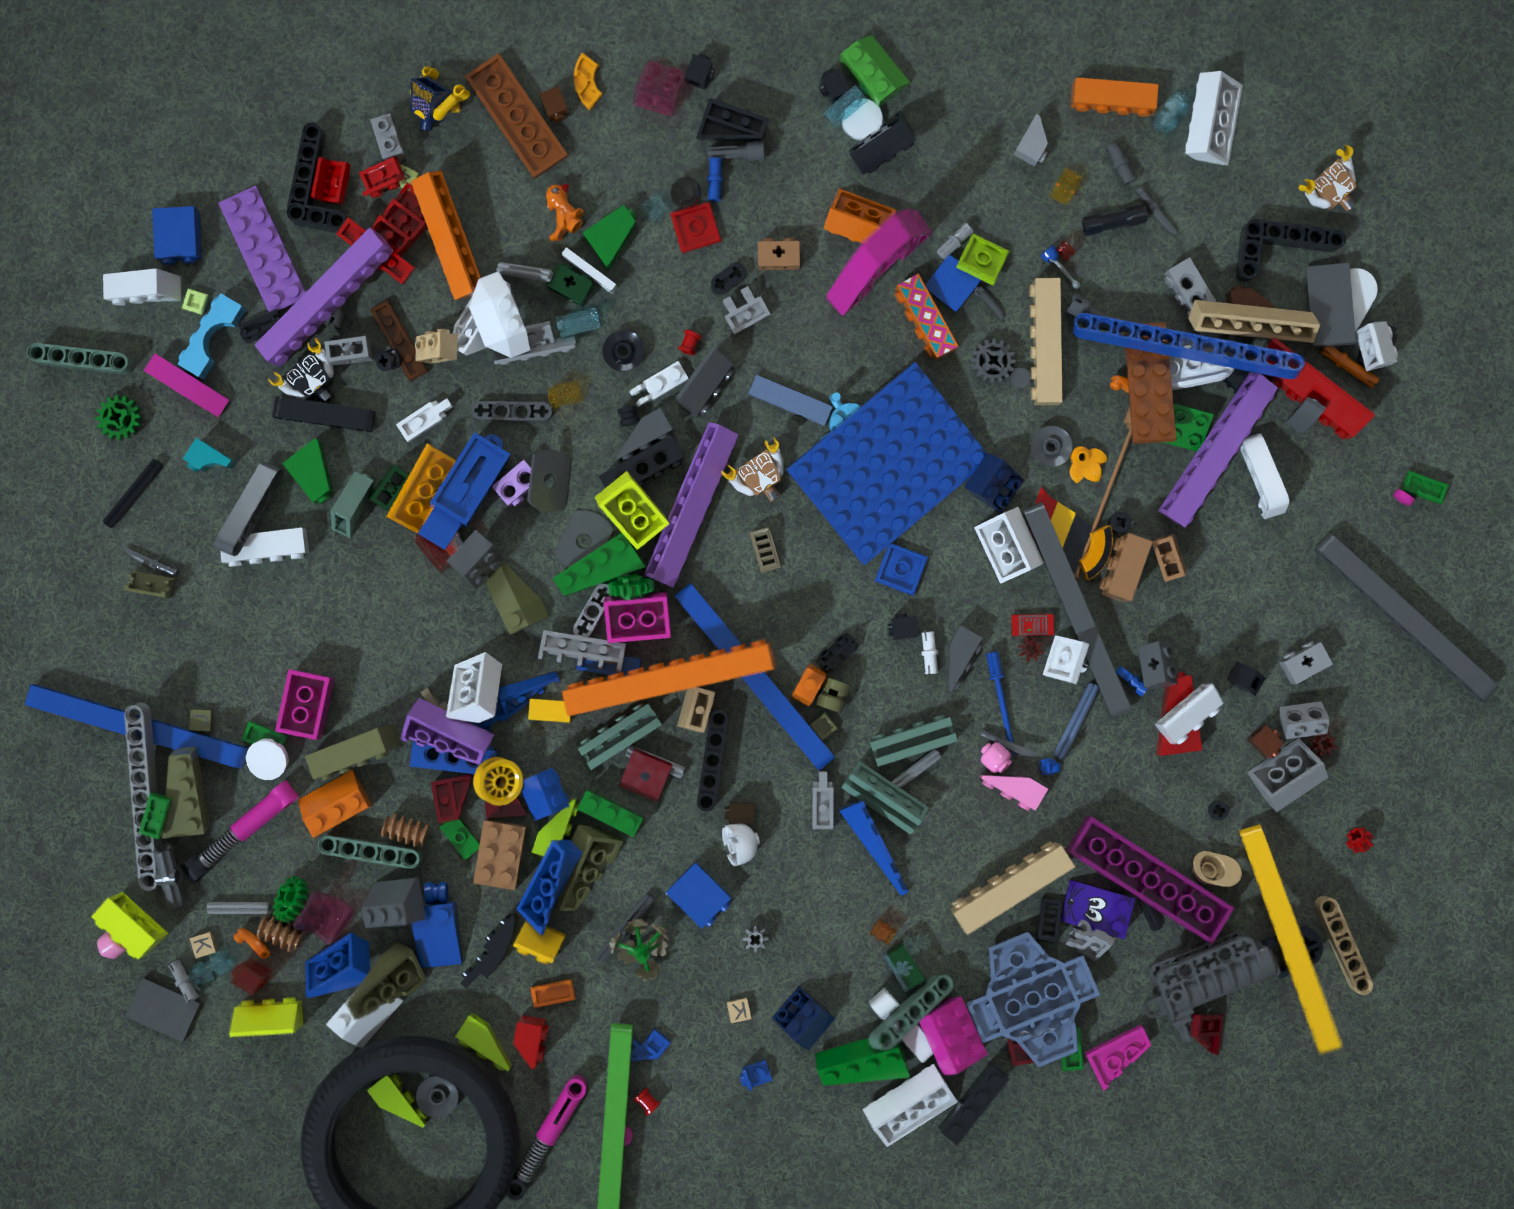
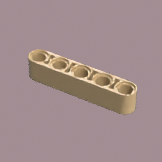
M1320 896L1315 901V910L1346 981L1353 991L1361 995L1369 994L1373 989V982L1336 900L1327 896ZM1329 901L1330 908L1324 912L1323 904ZM1334 921H1338V928L1332 931L1331 924ZM1346 940L1347 946L1344 950H1341L1340 943ZM1354 959L1355 967L1349 969L1348 964ZM1363 979L1364 985L1358 989L1357 982Z

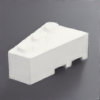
M159 269L103 274L104 299L112 301L113 305H125V302L140 304L143 302L181 301V276Z

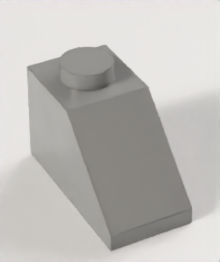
M1038 114L1034 117L1014 153L1015 156L1034 167L1038 161L1042 163L1048 153L1045 151L1048 142L1041 117Z

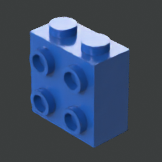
M554 768L523 780L521 791L534 821L570 807L567 794L563 791L559 775L555 772Z

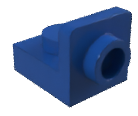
M766 1059L742 1067V1074H739L743 1087L747 1086L748 1091L753 1090L755 1086L773 1080Z

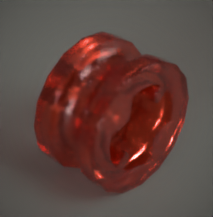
M1064 240L1061 241V246L1055 247L1059 255L1066 261L1070 259V255L1073 256L1075 254L1073 247Z

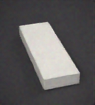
M567 247L562 252L563 258L590 276L593 281L608 292L614 294L617 290V285Z

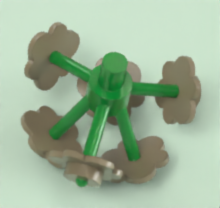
M634 919L628 922V926L624 929L627 933L636 934L638 945L633 940H628L626 944L621 943L622 933L619 932L617 936H613L610 940L609 948H612L611 954H615L618 947H620L618 958L624 961L625 964L637 961L641 963L640 969L636 971L637 977L642 978L643 981L655 979L658 976L657 972L660 971V967L653 960L647 962L650 952L653 956L666 955L668 942L664 940V937L669 941V938L666 936L668 931L665 929V926L660 924L654 926L651 924L657 933L650 935L649 941L643 944L640 933L646 932L649 924L644 922L643 919Z

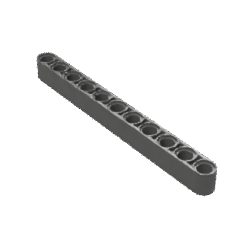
M1040 502L1024 509L1023 513L1075 635L1078 641L1089 644L1085 658L1097 686H1099L1106 707L1109 709L1111 718L1113 719L1132 711L1043 503Z
M1328 534L1314 549L1318 555L1321 554L1320 557L1333 569L1336 568L1335 571L1347 582H1352L1351 585L1364 597L1367 596L1366 599L1379 611L1382 610V613L1395 625L1398 624L1397 627L1410 639L1413 638L1412 641L1425 653L1429 652L1428 655L1441 667L1444 666L1443 669L1456 681L1459 680V683L1469 693L1475 694L1474 697L1484 703L1498 688L1494 680L1335 536Z

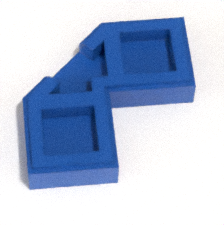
M656 1028L643 1044L632 1038L631 1062L658 1059L671 1041Z

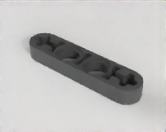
M478 401L471 408L473 417L480 421L545 422L550 420L553 414L552 408L545 402ZM481 405L485 410H490V405H493V417H490V413L484 412L482 416H479V414L475 411L476 409H479ZM499 406L507 408V414L504 417H499L496 414V409ZM520 406H525L528 409V414L525 417L517 415V409ZM531 406H534V410H541L544 406L549 411L543 418L539 413H534V418H531Z

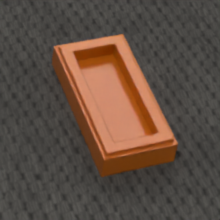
M572 978L530 987L534 1008L576 1000Z

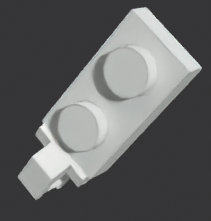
M447 398L440 403L437 401L429 402L396 425L409 443L447 417L445 412L453 408V405Z

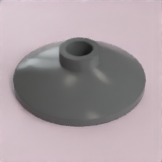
M1043 427L1032 438V455L1043 466H1060L1069 459L1072 453L1073 444L1071 437L1061 427ZM1049 443L1054 445L1053 451L1047 449Z
M437 1076L425 1079L420 1084L416 1093V1101L420 1110L433 1118L449 1115L457 1106L459 1099L457 1087ZM435 1092H441L442 1097L437 1098L435 1096Z

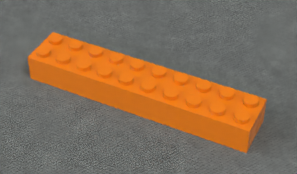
M763 639L754 641L750 647H745V644L733 646L730 648L731 651L725 652V649L710 652V656L707 657L702 653L689 657V661H684V658L672 660L667 666H664V662L649 666V670L646 671L641 667L628 671V675L619 672L607 676L608 679L604 680L603 676L588 680V684L585 685L583 681L567 685L566 690L562 691L567 716L773 670L777 667L772 643H766V640Z

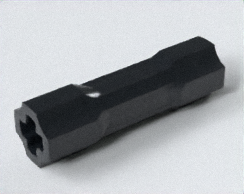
M1142 204L1102 215L1097 214L1083 217L1082 227L1084 235L1089 236L1106 230L1146 223V209Z

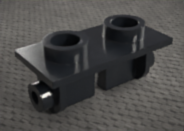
M277 309L239 324L238 327L241 331L242 339L247 344L261 339L281 318Z
M846 632L840 635L830 648L823 650L816 660L828 673L830 671L833 672L843 662L839 656L842 654L847 659L857 650L856 647L859 644Z

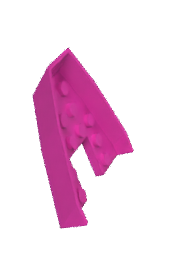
M906 209L893 214L862 243L845 266L826 296V299L842 316L873 289L875 280L899 258L904 260L932 234V231L918 210Z

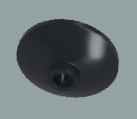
M616 331L607 337L603 345L604 360L616 371L627 372L635 369L641 363L644 356V346L641 339L631 331ZM621 349H627V355L622 356L620 354Z

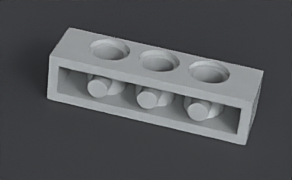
M1190 257L1165 273V282L1169 288L1174 289L1177 294L1175 298L1180 306L1183 305L1186 309V317L1189 322V315L1193 306L1192 298L1216 302ZM1181 281H1188L1190 284V289H1185L1182 286ZM1196 331L1197 335L1213 338L1224 335L1222 333Z

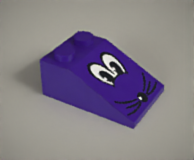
M1070 880L1061 913V921L1078 926L1079 921L1083 919L1090 924L1093 931L1098 929L1110 936L1125 939L1135 898L1130 895Z

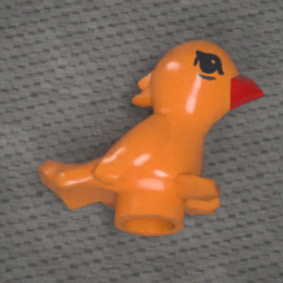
M570 184L551 185L546 191L547 207L550 208V211L554 208L556 209L557 227L555 232L549 236L550 241H562L564 234L569 231L572 234L576 233L583 224L581 218L585 214L584 210L581 208L575 209L567 200Z

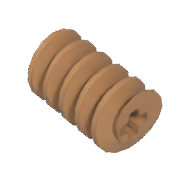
M394 813L391 818L389 815L386 817L381 836L386 837L389 834L390 840H394L397 836L398 842H402L405 839L406 845H410L413 841L415 848L420 844L422 848L428 835L429 824L427 823L421 828V821L413 825V818H411L406 823L404 815L400 820H397V813Z
M266 913L258 927L257 938L262 939L265 936V942L268 943L272 940L273 946H277L280 943V949L282 950L288 946L287 951L292 953L301 944L306 930L304 929L298 934V926L290 930L291 923L283 927V921L280 920L278 923H275L276 916L268 920V913Z

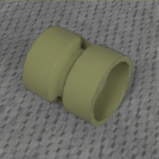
M825 677L822 685L824 691L819 694L816 705L842 713L845 704L843 697H847L851 686ZM831 689L838 691L837 697L829 695Z

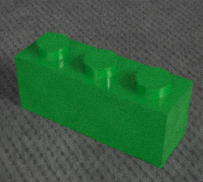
M590 789L586 790L577 808L633 838L644 819L642 815Z

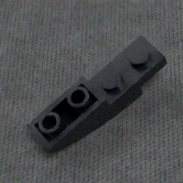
M515 913L511 917L507 914L499 923L502 927L497 932L492 930L485 938L487 943L483 947L489 953L484 951L476 959L478 965L474 969L470 966L461 975L464 977L461 984L465 988L480 974L487 979L498 967L509 949L514 936L518 917Z

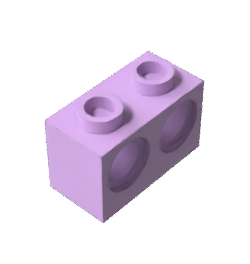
M525 460L520 462L492 486L509 507L512 505L514 507L518 506L524 501L523 496L528 493L529 483L523 484L521 482V477L525 473H531V467ZM510 486L514 487L516 490L514 496L507 497L505 495L506 489Z

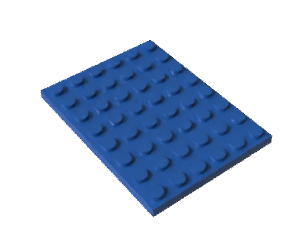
M913 362L786 468V471L865 566L972 476L987 453L917 363Z

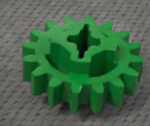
M115 395L114 400L107 397L108 403L101 402L100 404L103 408L96 409V412L100 413V416L95 417V420L100 421L97 428L104 429L101 434L109 435V439L112 440L117 438V440L123 441V436L131 439L130 433L137 434L136 426H142L138 423V420L143 419V416L137 414L141 411V408L134 407L136 402L133 400L129 401V398L123 396L121 399V396ZM118 405H125L127 409L121 410ZM118 414L122 415L119 417V422L116 421L118 419ZM116 426L119 431H113L110 427Z
M638 574L619 576L618 580L608 584L610 596H620L624 600L643 598L644 594L654 590L652 578H643L638 576Z
M292 876L291 879H286V884H281V887L277 890L278 895L273 900L275 902L272 909L275 910L273 915L276 916V919L289 923L290 920H295L296 914L300 915V912L305 907L303 903L308 899L306 896L309 892V889H306L308 883L304 879Z

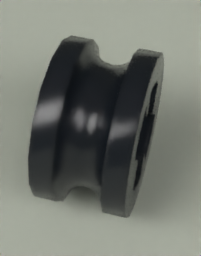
M1214 801L1208 807L1209 816L1215 820H1223L1228 816V807L1223 802ZM1216 805L1223 808V812H1220L1221 816L1213 813Z

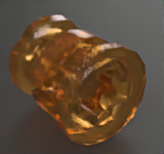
M880 917L871 928L869 935H876V939L879 941L883 940L884 944L888 945L895 936L897 929H891L889 924L882 923V918Z

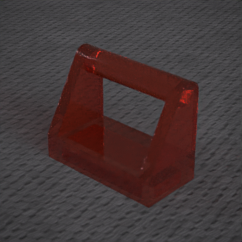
M416 534L415 543L440 574L444 573L451 566L447 560L455 552L454 548L449 544L447 549L444 550L421 535Z

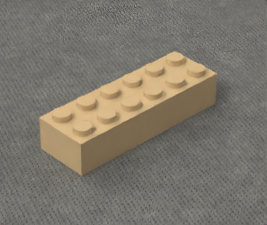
M1047 842L1040 847L1042 851L1035 855L1033 852L1023 858L1024 862L1018 866L1016 864L1009 866L1005 869V874L1000 877L998 875L993 876L983 888L978 886L969 892L971 895L963 899V897L955 900L950 910L967 935L1075 868L1062 845L1056 842Z

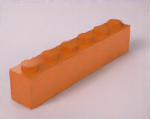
M442 171L427 172L412 180L411 184L454 300L468 298L473 295L478 279L481 276Z

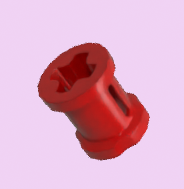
M685 330V337L681 346H678V350L695 356L696 345L702 339V336L693 331Z
M646 1087L633 1101L638 1102L648 1116L661 1102L659 1100L656 1101Z

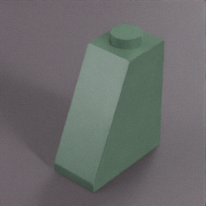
M354 472L331 509L332 530L351 538L369 500L368 497L374 489V480L367 474Z

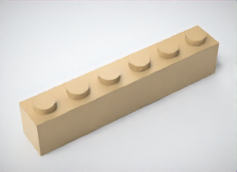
M1035 278L1033 284L1029 286V296L1033 297V305H1030L1029 309L1030 317H1033V326H1030V338H1034V346L1030 347V358L1034 359V367H1031L1030 370L1031 379H1034V387H1031V400H1034L1035 405H1060L1062 403L1060 278Z
M1194 300L1189 315V320L1195 331L1314 343L1320 327V323L1313 312Z

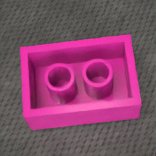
M667 592L644 594L643 598L624 600L620 596L605 597L604 612L608 643L671 638Z
M288 669L275 731L314 740L322 739L335 678Z
M962 997L945 999L937 1004L919 1022L943 1075L958 1074L988 1055Z

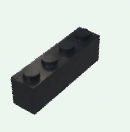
M990 1061L938 1126L940 1132L955 1145H958L1009 1081L1008 1075Z

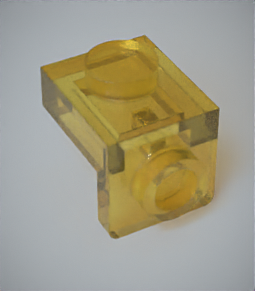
M1064 168L1049 196L1064 205H1068L1083 177Z
M578 381L556 384L548 389V400L553 409L583 401Z

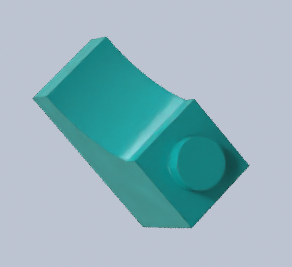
M198 438L194 440L183 457L188 462L186 466L195 472L199 470L206 472L208 468L217 465L232 469L236 464L235 461Z

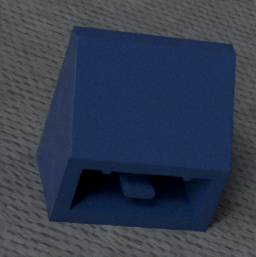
M987 453L964 487L973 496L1002 514L1024 482V479L1004 460Z
M800 986L796 988L772 1017L795 1043L808 1051L835 1020V1017L822 1004Z

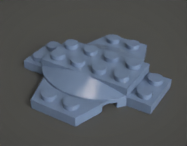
M1028 932L988 947L991 981L987 987L986 994L966 1003L982 1043L1003 1035L1008 1039L1017 1041L1038 1067L1077 1052L1074 1017L1077 1011H1079L1082 1002L1100 995L1084 956L1081 955L1062 963L1055 958L1049 957Z

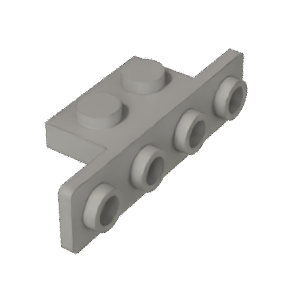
M550 321L525 326L530 350L512 358L499 352H494V363L506 365L515 360L525 361L535 356H549L554 352H569L576 348L575 336H569L554 340Z

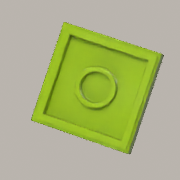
M972 233L956 268L994 285L1010 251Z

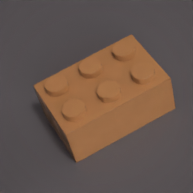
M1130 533L1116 539L1113 550H1116L1114 557H1110L1106 569L1109 570L1107 577L1102 578L1099 589H1102L1101 595L1123 603L1132 601L1153 541Z
M491 819L484 820L474 884L511 890L518 888L528 829L527 825Z

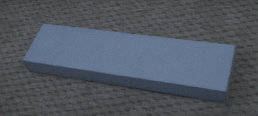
M756 375L748 393L750 396L822 426H825L833 407Z

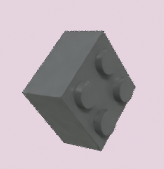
M475 530L447 562L460 577L477 589L485 584L488 576L501 566L504 558L492 543Z

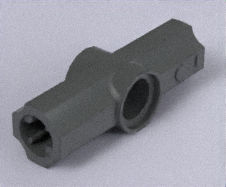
M170 844L155 847L152 850L157 866L155 882L158 886H162L166 906L170 909L183 906L186 903L182 888L184 874L182 868L177 867L173 848Z

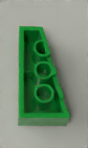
M620 533L555 576L553 580L562 594L567 597L599 584L615 580L619 576H627L644 570L646 566L625 535Z
M883 1035L880 1038L881 1044L884 1043ZM869 1038L815 1053L817 1073L823 1086L910 1078L907 1058L900 1041L891 1049L880 1050L874 1049L869 1043Z

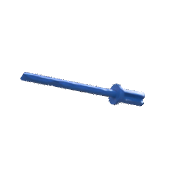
M998 651L986 654L991 676L989 680H995L1006 738L1014 743L1001 678L1005 677V674L1002 673ZM1009 750L1011 755H1015V752Z

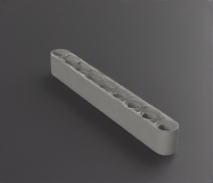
M137 703L129 706L124 716L138 883L143 890L151 891L158 887L156 882L152 883L148 878L150 875L155 881L157 870L152 850L155 847L161 846L162 840L161 838L158 840L151 837V842H148L145 835L139 833L147 801L142 798V792L149 797L151 792L158 794L151 710L147 704ZM135 709L140 711V718L135 715ZM137 730L141 731L142 739L137 736ZM139 751L143 752L144 760L139 757ZM140 772L146 775V780L140 777ZM147 855L152 857L153 863L147 860Z

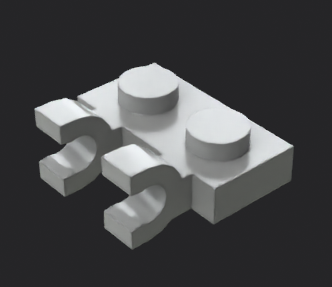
M748 286L741 290V294L747 302L742 307L737 309L730 296L723 300V304L729 312L724 318L734 335L771 315L761 296L755 299Z
M1081 919L1078 926L1084 932L1073 927L1069 934L1074 936L1076 940L1069 938L1066 941V945L1078 948V953L1096 961L1113 945L1115 938L1098 929L1092 931L1090 924Z

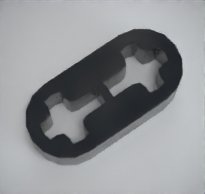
M740 263L730 265L712 278V291L718 295L727 293L745 280L746 268ZM733 269L742 270L740 278L734 276L730 279V276L734 274ZM726 279L728 280L726 283H724V289H721L720 287L717 289L715 288V286L717 285V280H719L720 282H723Z

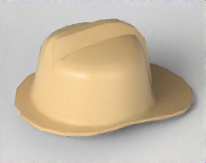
M1209 851L1199 852L1194 857L1192 873L1195 874L1199 882L1205 885L1214 884L1231 887L1236 885L1241 879V868L1231 857Z

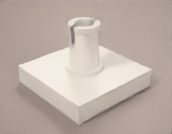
M1055 635L1043 675L1077 684L1080 672L1083 673L1087 670L1082 665L1088 666V662L1084 659L1089 644Z

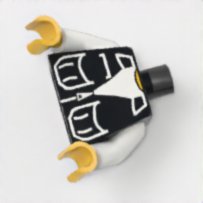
M314 338L318 345L311 347L308 342V348L311 352L282 377L277 372H273L278 376V379L272 382L268 378V381L272 385L278 386L289 397L313 401L318 396L323 403H328L334 397L328 390V387L334 383L332 380L334 375L333 365L327 363L326 351L321 348L319 339Z

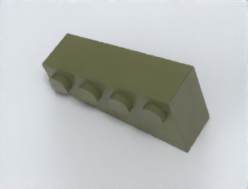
M390 724L306 755L305 759L313 780L321 778L324 781L334 777V772L339 771L340 774L351 771V766L357 764L358 767L369 764V759L376 757V760L389 756L388 752L401 748L402 744L395 725Z
M197 746L176 748L169 756L166 797L172 798L162 838L205 834L210 827Z

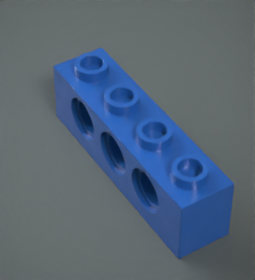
M413 741L410 760L411 767L475 774L476 769L480 765H475L464 759L453 762L450 759L451 752L449 751L439 752V757L434 760L430 757L429 752L432 748L436 749V747L425 745V747L416 745L417 741ZM490 746L481 763L489 758L498 757L499 751L494 750V746Z

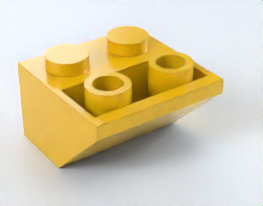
M526 920L513 946L517 948V952L528 956L532 954L536 956V960L541 963H553L566 934L546 926L544 935H540Z

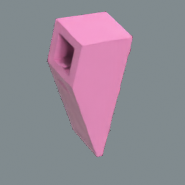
M980 775L979 777L983 779V785L992 790L994 787L1001 790L1000 795L1011 801L1013 797L1020 801L1018 806L1028 812L1030 808L1036 811L1048 791V788L1028 777Z

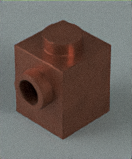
M1261 725L1247 738L1264 758H1274L1281 752L1280 747L1284 745L1280 740L1282 738L1275 729L1271 730L1267 725Z

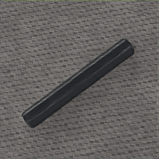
M153 459L103 519V523L106 526L113 528L162 469L163 465L158 460Z

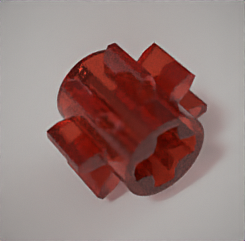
M1033 637L1031 642L1027 638H1023L1025 644L1018 645L1019 648H1022L1019 656H1026V662H1029L1031 657L1038 661L1037 655L1044 654L1043 651H1040V646L1043 643L1037 644L1035 642L1036 637ZM1033 644V648L1036 649L1035 653H1031L1029 655V651L1026 650V647L1031 646Z
M1329 731L1327 734H1323V736L1322 734L1316 735L1315 739H1310L1313 742V747L1310 749L1318 750L1317 756H1322L1324 752L1326 755L1331 756V750L1337 749V746L1334 745V741L1337 738L1329 737ZM1324 741L1327 743V746L1323 747L1320 742Z

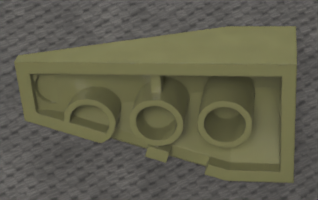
M502 561L501 566L488 576L485 583L510 635H514L550 617L541 598L504 561Z
M578 825L571 840L582 851V854L559 896L558 910L575 912L591 892L589 888L591 883L596 879H601L603 876L601 870L607 863L612 864L622 846L623 840L595 826Z
M396 942L381 955L346 1002L353 1019L358 1020L378 1010L381 1005L391 1004L402 995L406 997L412 994L427 980L413 950Z

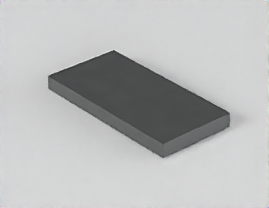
M1349 263L1306 267L1309 312H1313L1320 323L1314 343H1312V348L1356 344Z

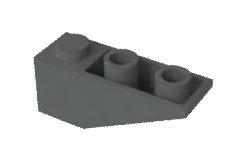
M661 407L642 417L617 454L618 461H626L635 456L634 453L637 451H644L653 446L652 443L658 440L662 441L671 436L670 433L673 432V429Z
M961 625L958 626L948 644L947 691L949 692L959 688L962 682L960 677L963 671L967 672L973 663L970 660L974 653L978 654L983 645L980 642L982 640L981 636Z

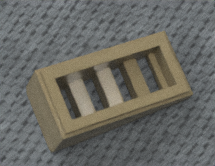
M766 527L750 532L749 535L761 573L781 568L770 528ZM767 535V539L756 542L755 538ZM770 544V547L758 549L759 545ZM772 551L773 555L761 558L760 554ZM771 559L775 560V563L763 566L762 562Z

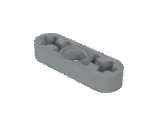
M599 584L594 589L573 627L575 635L590 637L604 613V606L602 607L600 604L592 602L594 597L596 600L599 599V589L607 588V593L609 594L607 584ZM592 605L599 608V614L594 618L590 617L587 613L588 608ZM583 616L588 620L594 621L593 625L588 623L586 629L589 631L587 634H579L578 626H583L586 622L582 620Z

